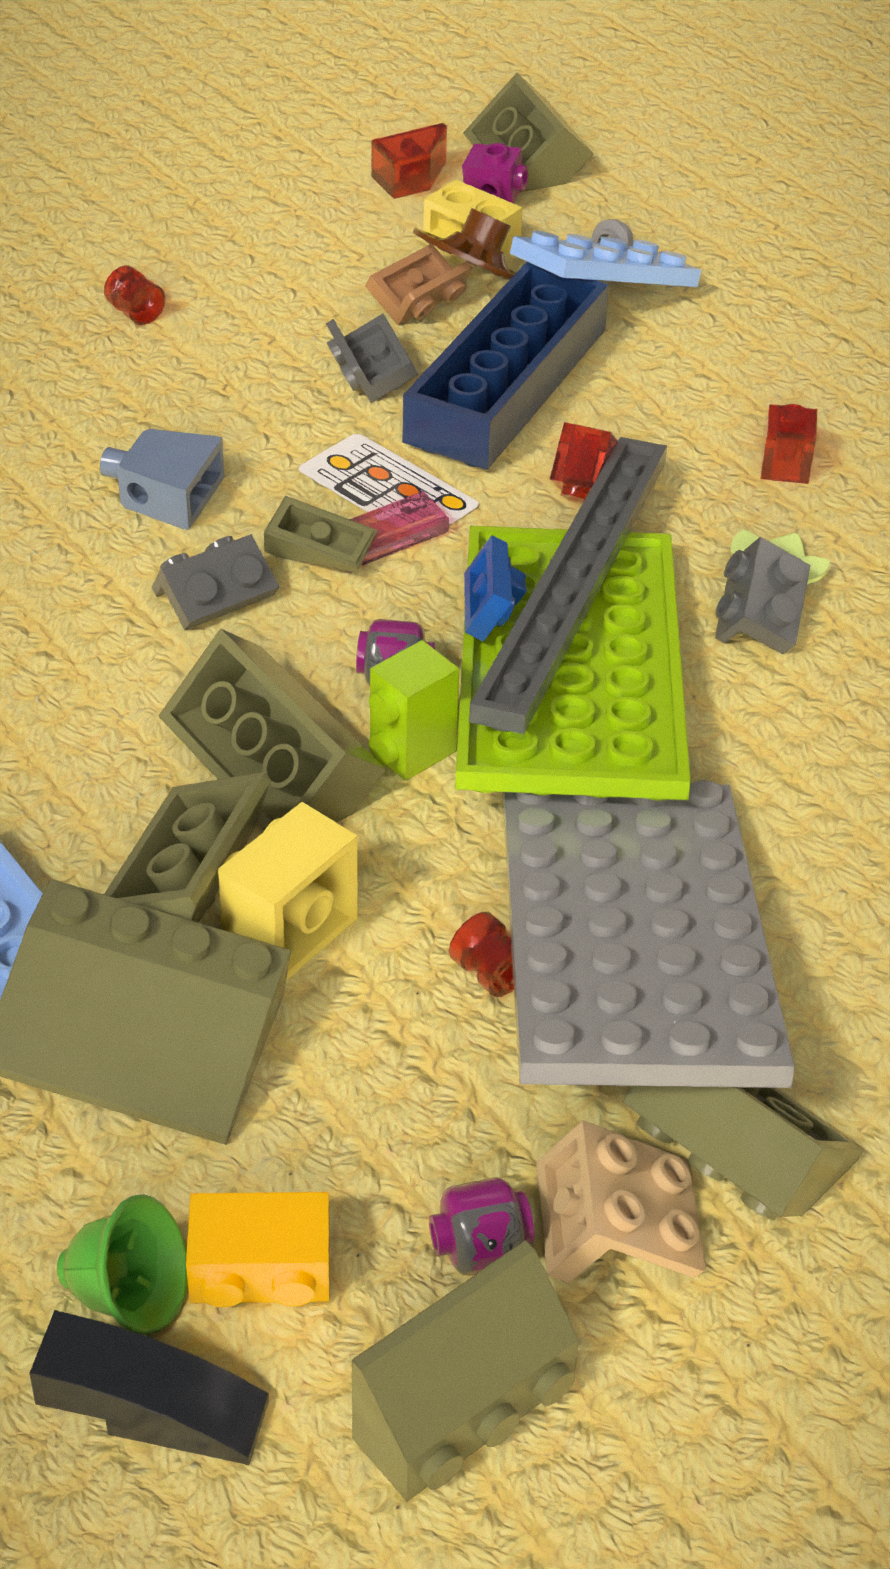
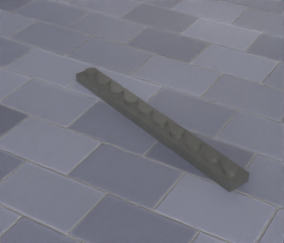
M624 437L619 438L470 703V723L492 727L497 731L525 734L666 463L667 445Z

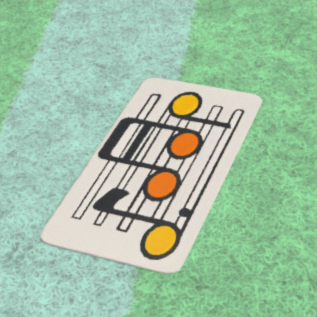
M353 434L299 467V471L415 541H426L478 507V502L475 499L361 434Z

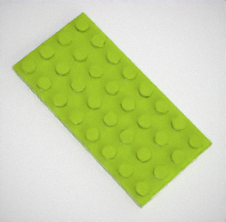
M470 525L467 569L490 536L493 535L507 542L511 566L526 574L527 591L518 604L514 605L513 611L506 623L502 626L495 625L484 642L465 633L464 618L455 790H472L480 793H533L541 796L561 794L583 795L595 798H648L655 801L667 799L688 800L690 769L671 534L629 532L525 734L511 731H497L492 727L470 723V703L568 530Z

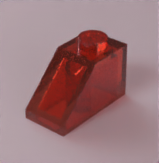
M444 123L371 140V177L393 199L430 190L446 164L447 126Z
M769 404L764 421L760 479L802 484L809 483L817 433V409L805 408L798 404H786L784 406Z
M564 422L550 475V480L557 488L562 489L561 496L584 502L618 442L612 432Z

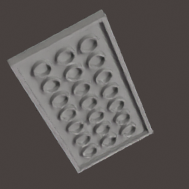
M705 780L695 781L690 784L688 800L667 799L663 801H655L648 798H595L583 795L561 794L541 796L533 793L503 792L520 1084L792 1088L794 1061L730 785H719Z

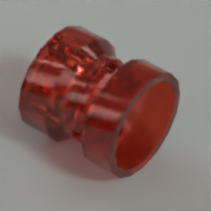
M125 265L118 267L108 276L104 285L106 301L117 310L123 311V314L135 324H150L158 318L165 306L166 296L164 290L152 280L146 279V276L133 266Z
M480 912L473 915L454 934L449 946L450 958L465 971H475L478 983L491 995L502 997L514 990L511 937L507 936L506 926L490 912Z

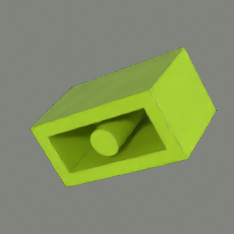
M423 640L370 668V752L383 766L391 768L405 781L455 753L457 745L459 668Z

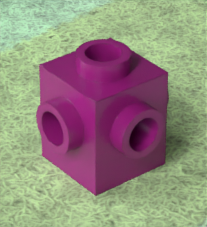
M474 143L462 165L463 183L513 204L520 191H525L527 187L528 167L522 163L521 148L507 147L501 143L489 145Z

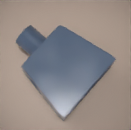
M148 429L141 433L129 451L107 447L101 456L100 473L102 476L118 479L120 503L124 508L181 529L189 530L225 477L222 437Z

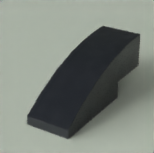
M57 1310L53 1312L29 1372L36 1405L105 1419L108 1435L245 1465L250 1464L269 1403V1393L189 1352L130 1330Z

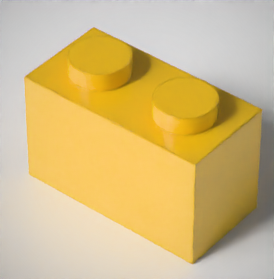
M329 1192L190 1193L186 1253L190 1304L207 1303L215 1307H232L239 1303L278 1302L285 1306L295 1307L308 1304L309 1302H329Z

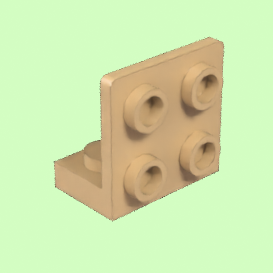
M582 1120L536 1162L548 1276L570 1283L609 1249L693 1278L700 1275L706 1269L689 1162L685 1158Z

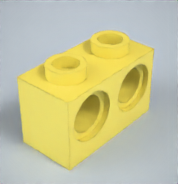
M456 179L424 199V231L438 237L446 238L456 231L461 232L471 208L511 226L501 248L504 255L508 254L511 250L513 236L521 237L523 207Z

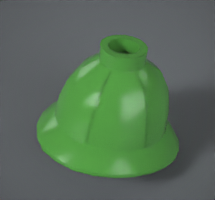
M145 1194L134 1195L123 1200L111 1215L85 1224L74 1235L68 1248L58 1258L57 1275L60 1283L65 1288L71 1290L73 1295L88 1309L113 1316L127 1330L142 1335L156 1333L173 1321L185 1300L188 1287L186 1245L179 1226L164 1204L154 1197Z

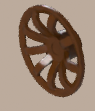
M471 208L461 232L456 231L446 238L438 237L418 228L413 230V234L424 239L427 243L436 246L438 249L467 260V263L476 267L478 265L503 279L510 280L516 274V272L507 268L504 252L501 251L511 226L476 209Z

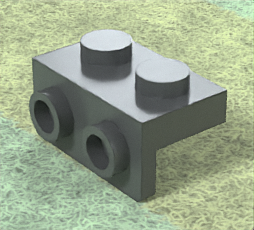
M384 313L346 336L343 335L334 319L326 323L333 336V339L326 343L340 365L343 375L353 391L362 387L371 403L388 392L402 387L407 381L419 375Z
M252 534L237 540H234L232 536L220 538L211 543L205 549V552L189 557L187 553H181L169 558L161 564L152 589L156 597L166 594L184 630L274 596L279 589V585Z
M759 537L744 551L737 550L730 557L724 570V577L727 578L724 595L720 599L715 612L716 617L719 618L715 638L726 643L738 632L742 631L781 654H785L796 645L811 565L762 537Z

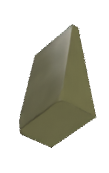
M285 495L264 531V552L284 559L357 572L375 540L378 530Z

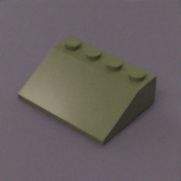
M50 878L27 924L0 999V1076L226 1145L283 999L291 950Z

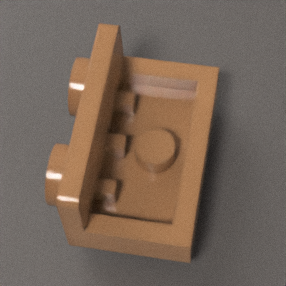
M430 244L374 273L369 277L365 287L395 323L400 325L413 317L416 320L424 318L438 303L444 300L447 303H451L459 298L467 288L465 281L473 267L471 264L464 262L452 268L435 246Z

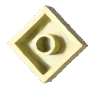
M303 802L299 803L282 818L273 820L261 835L241 851H236L228 856L223 865L218 868L222 930L291 950L286 981L358 919L357 835Z

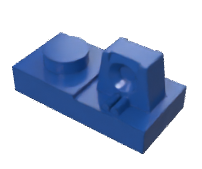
M493 535L490 536L464 573L465 633L483 642L495 625L502 626L506 623L513 611L514 605L518 604L527 591L526 574L511 566L507 542Z

